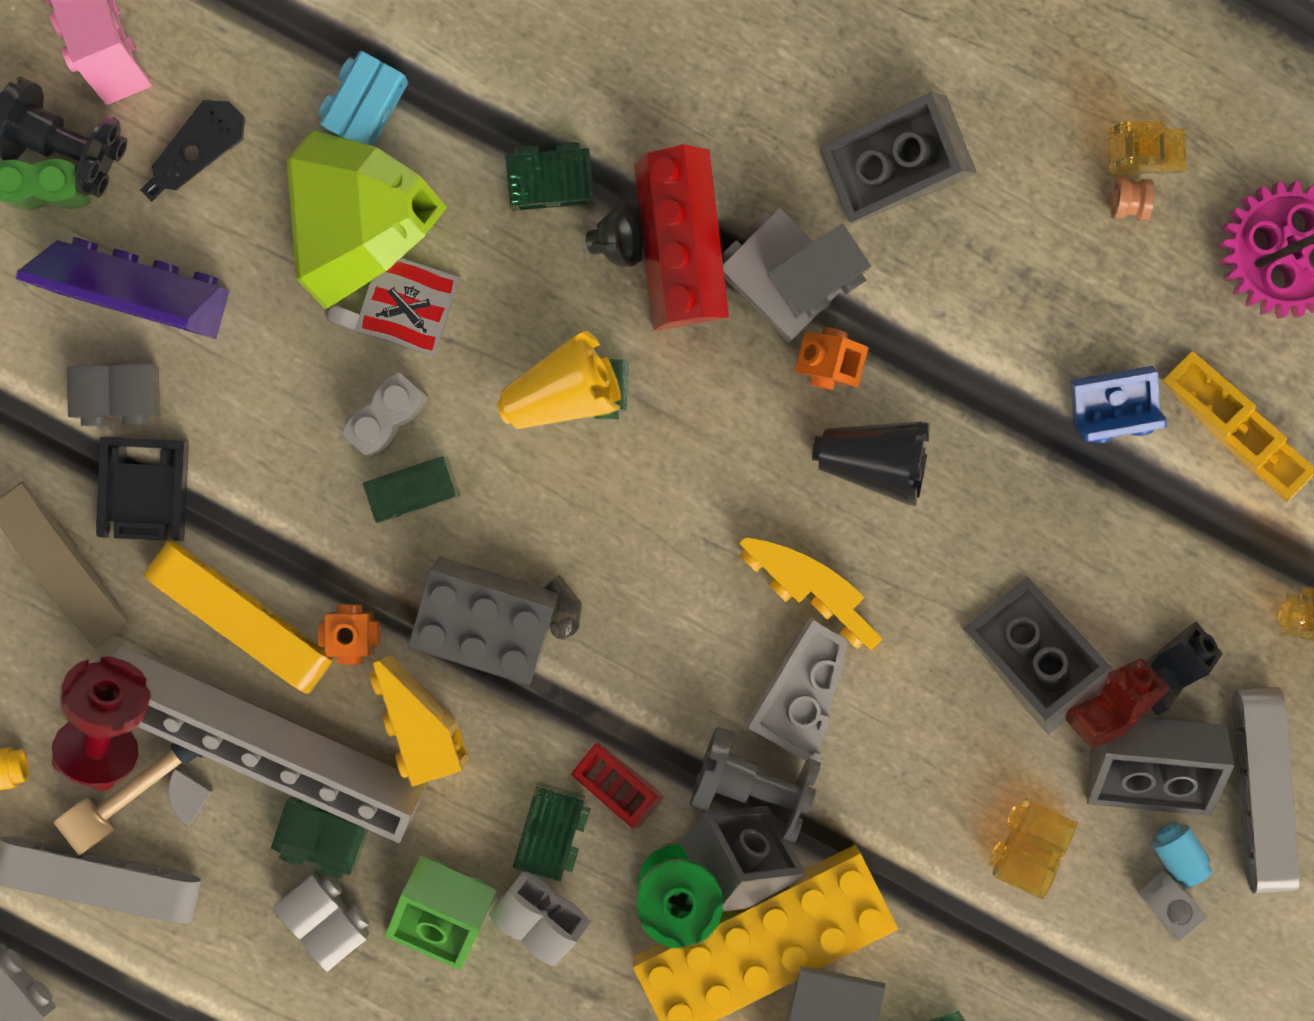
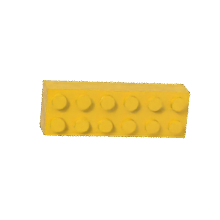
M853 845L805 869L806 874L802 879L750 908L723 911L716 930L707 940L699 944L695 943L686 946V948L674 949L657 943L633 955V969L659 1021H717L797 981L801 966L821 969L899 930L857 846Z

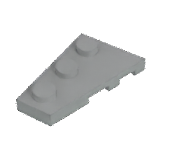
M809 617L745 725L805 762L808 758L820 762L821 744L824 732H827L830 720L828 714L833 693L837 690L848 640Z

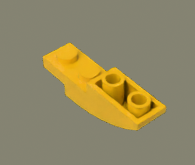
M743 537L738 542L744 549L739 556L755 572L762 567L773 578L768 585L785 602L792 597L796 602L800 603L811 592L815 596L810 601L811 605L827 620L834 615L844 625L839 632L856 649L863 644L872 651L883 640L853 610L865 597L830 568L788 547L764 540Z

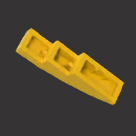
M1192 351L1163 380L1166 387L1236 458L1286 503L1314 477V466L1286 443L1287 437L1255 410L1256 405L1195 352Z

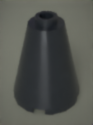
M918 421L826 428L823 436L815 437L812 460L819 461V470L904 504L917 506V498L920 497L927 460L926 448L923 445L924 441L929 442L930 424L929 422Z

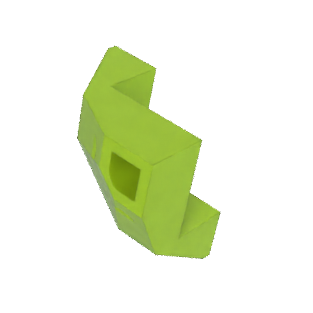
M314 130L307 135L287 159L296 280L324 309L333 306L386 272L425 237L448 208L420 175L378 147Z

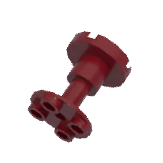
M101 657L100 662L89 664V659L81 661L67 672L61 684L60 707L68 723L58 730L52 742L51 762L56 771L62 773L73 782L91 786L98 791H106L111 789L115 782L124 779L134 769L139 753L137 740L131 730L144 720L151 699L150 689L146 685L147 679L140 669L128 661L115 657Z

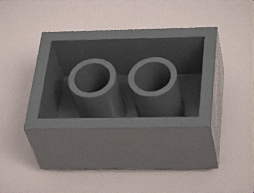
M439 556L430 569L408 648L530 685L538 667L559 593Z

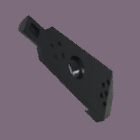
M203 100L152 165L153 177L140 191L151 202L165 189L177 191L225 152L243 141L245 117L229 101ZM192 145L197 146L199 149L198 158L193 161L187 160L185 157L186 149Z

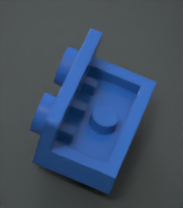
M1154 366L1070 380L1073 426L1086 442L1105 443L1112 440L1113 437L1128 434L1144 436L1151 434L1156 429L1167 427V419L1160 411L1158 371Z

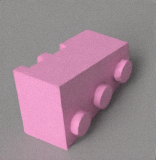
M46 0L54 9V13L49 15L51 23L61 39L64 38L66 47L61 48L66 64L72 72L79 71L106 106L152 86L147 73L143 72L133 58L132 52L137 49L130 36L126 38L118 16L121 12L116 0Z

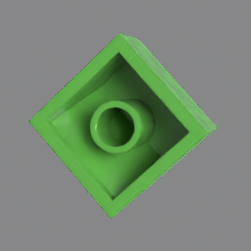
M420 855L401 894L385 937L461 971L497 889L488 886L479 878L468 877L452 870L441 861L430 860Z

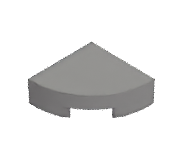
M179 767L174 770L170 779L169 801L179 820L186 826H190L214 789Z

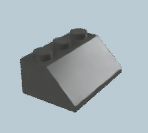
M1101 713L1091 744L1087 804L1211 816L1234 767L1227 725Z

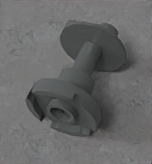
M716 727L706 749L701 772L696 778L690 806L707 811L715 793L743 803L747 801L748 796L761 799L787 809L781 837L784 840L795 843L802 825V819L798 817L801 812L809 813L815 798L816 789L809 787V785H814L821 762L808 758L800 771L796 783L792 784L758 772V762L729 753L734 733L733 731Z

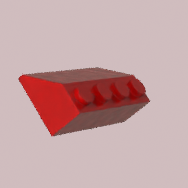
M682 144L648 152L634 164L653 330H663L729 318L710 149Z

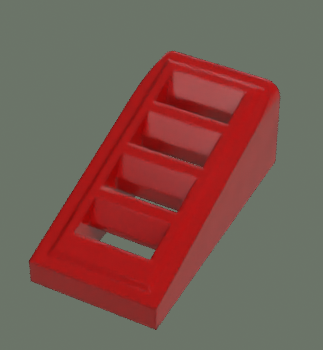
M598 742L592 746L570 774L632 829L639 828L664 798V795L652 784ZM603 759L607 764L594 780L591 779L588 775L598 762ZM616 770L619 776L606 791L601 786L612 772ZM628 781L633 786L622 800L619 801L615 796ZM641 792L646 797L633 812L628 807Z

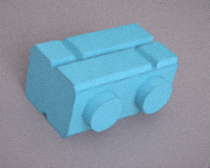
M359 51L355 60L350 57L344 63L339 74V80L342 81V84L336 95L329 94L323 101L318 116L322 118L319 125L330 135L374 146L409 82L401 72L365 52Z

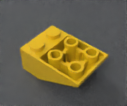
M391 654L373 662L375 670L370 672V679L375 694L377 696L383 695L388 711L383 713V721L389 737L396 736L401 751L396 753V762L402 778L409 777L411 786H416L462 771L468 763L469 757L457 720Z

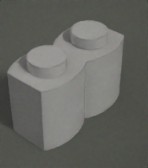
M397 373L386 379L378 387L370 405L362 407L352 415L344 428L343 436L364 456L373 457L379 455L394 442L400 426L408 424L421 413L427 402L428 395L407 376Z
M316 869L278 900L273 908L290 931L301 940L315 961L328 972L367 939L369 931L366 926L369 925V921L356 905L349 907L339 895L342 893V889L329 873L322 875Z
M524 870L504 892L489 913L491 920L501 931L515 939L522 940L527 950L534 957L551 966H555L577 943L590 923L586 915L576 905L564 898L557 897L552 888L543 879Z

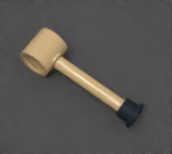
M172 743L169 752L102 803L97 805L90 797H87L54 821V824L78 856H81L114 831L108 818L179 764H187L197 756L201 758L204 756Z

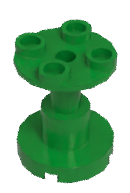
M666 843L661 848L653 851L642 864L637 878V914L644 931L657 943L674 949L686 948V946L695 943L699 944L707 940L718 927L723 913L722 890L714 874L701 863L689 860L681 843Z

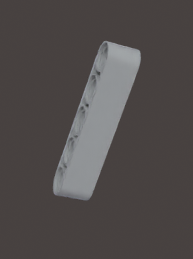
M1280 687L1235 690L1233 694V717L1247 883L1252 894L1297 891L1299 888V864L1285 697Z
M0 838L1 886L172 923L185 924L193 921L201 879L195 875L85 852L78 856L72 848L26 838Z

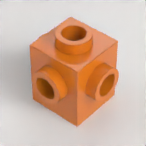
M824 327L822 334L805 331L794 372L810 377L809 385L830 391L834 390L835 384L858 388L869 347L847 339L848 333L838 329Z
M338 604L337 612L325 614V622H319V647H325V657H337V664H362V657L374 654L375 647L380 646V622L375 621V611H362V604ZM344 627L349 628L353 632V640L350 643L342 642V628Z

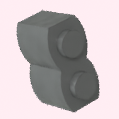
M151 364L68 366V417L81 419V426H107V418H122V425H148V417L160 416L159 366Z

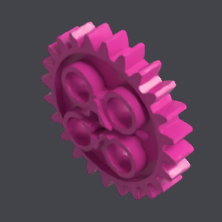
M1282 181L1272 185L1271 193L1264 186L1255 191L1256 199L1249 195L1241 200L1245 210L1236 208L1229 213L1236 224L1228 223L1222 226L1221 230L1231 237L1218 243V247L1228 250L1229 256L1222 258L1218 263L1220 265H1231L1232 269L1223 279L1224 281L1236 279L1239 283L1234 288L1233 295L1243 292L1249 294L1245 301L1246 307L1261 302V315L1270 313L1274 307L1278 319L1287 317L1289 310H1291L1294 318L1304 316L1306 308L1310 313H1314V268L1309 261V255L1311 251H1314V243L1260 268L1255 266L1256 260L1314 234V184L1307 187L1303 193L1301 192L1300 181L1289 184L1287 191ZM1293 213H1298L1304 218L1305 229L1303 232H1299L1292 225ZM1255 230H1260L1266 235L1268 243L1265 250L1258 248L1254 243L1253 235ZM1273 268H1278L1284 274L1285 282L1282 288L1275 286L1271 280Z

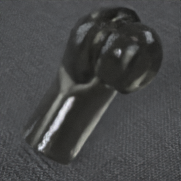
M558 575L544 589L559 593L555 620L550 623V631L555 638L564 640L569 636H573L580 627L582 603L563 578Z

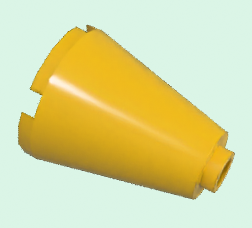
M586 330L576 333L503 388L500 392L501 400L497 401V408L503 421L506 424L511 423L517 429L610 414L619 410L620 406L614 403L621 400L618 381L608 357L600 359L594 348L600 345L596 337Z

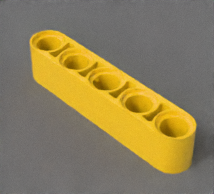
M167 540L143 573V576L155 587L303 693H311L334 661L333 657H325V650L322 647H319L318 644L176 542Z

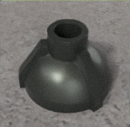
M629 205L616 206L597 224V229L588 230L586 246L590 254H603L611 263L621 267H632L641 262L643 257L641 254V230L638 220L630 210Z

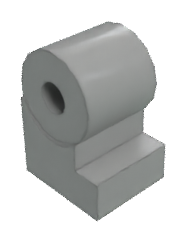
M1164 870L1159 872L1138 891L1143 901L1163 923V926L1172 937L1178 941L1185 938L1208 917L1184 889L1182 890Z

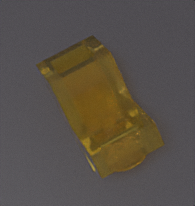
M1124 121L1108 129L1110 174L1116 176H1135L1140 173H1181L1187 170L1185 128H1164V121Z

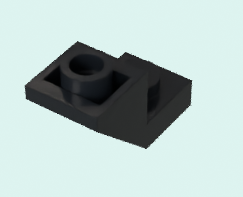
M1196 621L1148 659L1130 684L1152 711L1159 715L1170 709L1184 687L1209 675L1223 653L1218 648L1214 638L1207 634Z

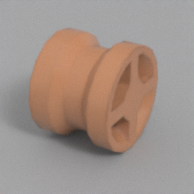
M1118 176L1114 181L1111 193V217L1113 219H1123L1127 215L1135 216L1138 221H1148L1154 203L1153 180L1143 178L1139 182H1130L1127 177Z

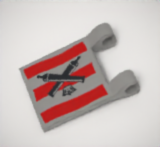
M400 258L386 272L370 281L360 314L337 306H331L327 320L332 324L435 357L460 277Z

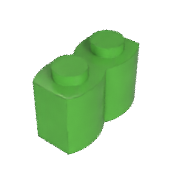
M48 159L34 165L20 160L0 161V201L14 208L33 210L51 204L62 209H76L91 203L90 195L84 196L77 192L75 183L78 166L69 161Z

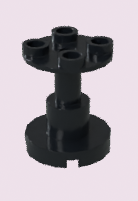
M23 77L16 78L18 85L9 82L0 93V159L3 161L17 160L27 148L46 157L56 151L79 161L75 183L77 192L84 196L94 195L98 198L101 197L108 186V172L113 161H120L127 148V138L120 136L119 120L113 116L103 118L94 128L90 137L87 138L64 128V120L60 116L43 110L44 95L41 86Z

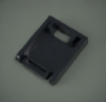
M100 437L96 518L97 537L108 538L111 521H116L114 522V538L165 541L168 538L169 524H172V540H184L189 454L188 441ZM126 447L161 449L160 465L126 464Z

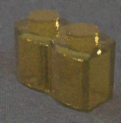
M1025 798L1022 805L1016 804L1009 815L1007 827L1011 828L1008 838L1004 844L999 842L991 855L990 865L994 867L992 875L1003 882L1044 899L1054 881L1060 861L1072 841L1078 822Z

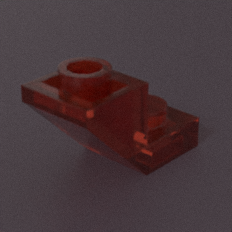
M1140 658L1109 672L1102 694L1068 709L1065 720L1092 750L1124 735L1168 692L1169 686L1143 658Z

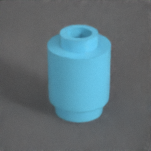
M1173 822L1156 832L1155 836L1157 839L1153 842L1152 847L1172 879L1180 882L1183 888L1198 885L1212 874L1209 866L1210 858L1189 825L1179 826L1177 822Z

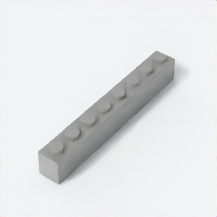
M120 646L112 656L130 662L140 669L147 679L146 685L151 692L150 704L144 720L137 727L400 844L417 811L427 782L411 786L409 777L402 778L399 770L127 648Z

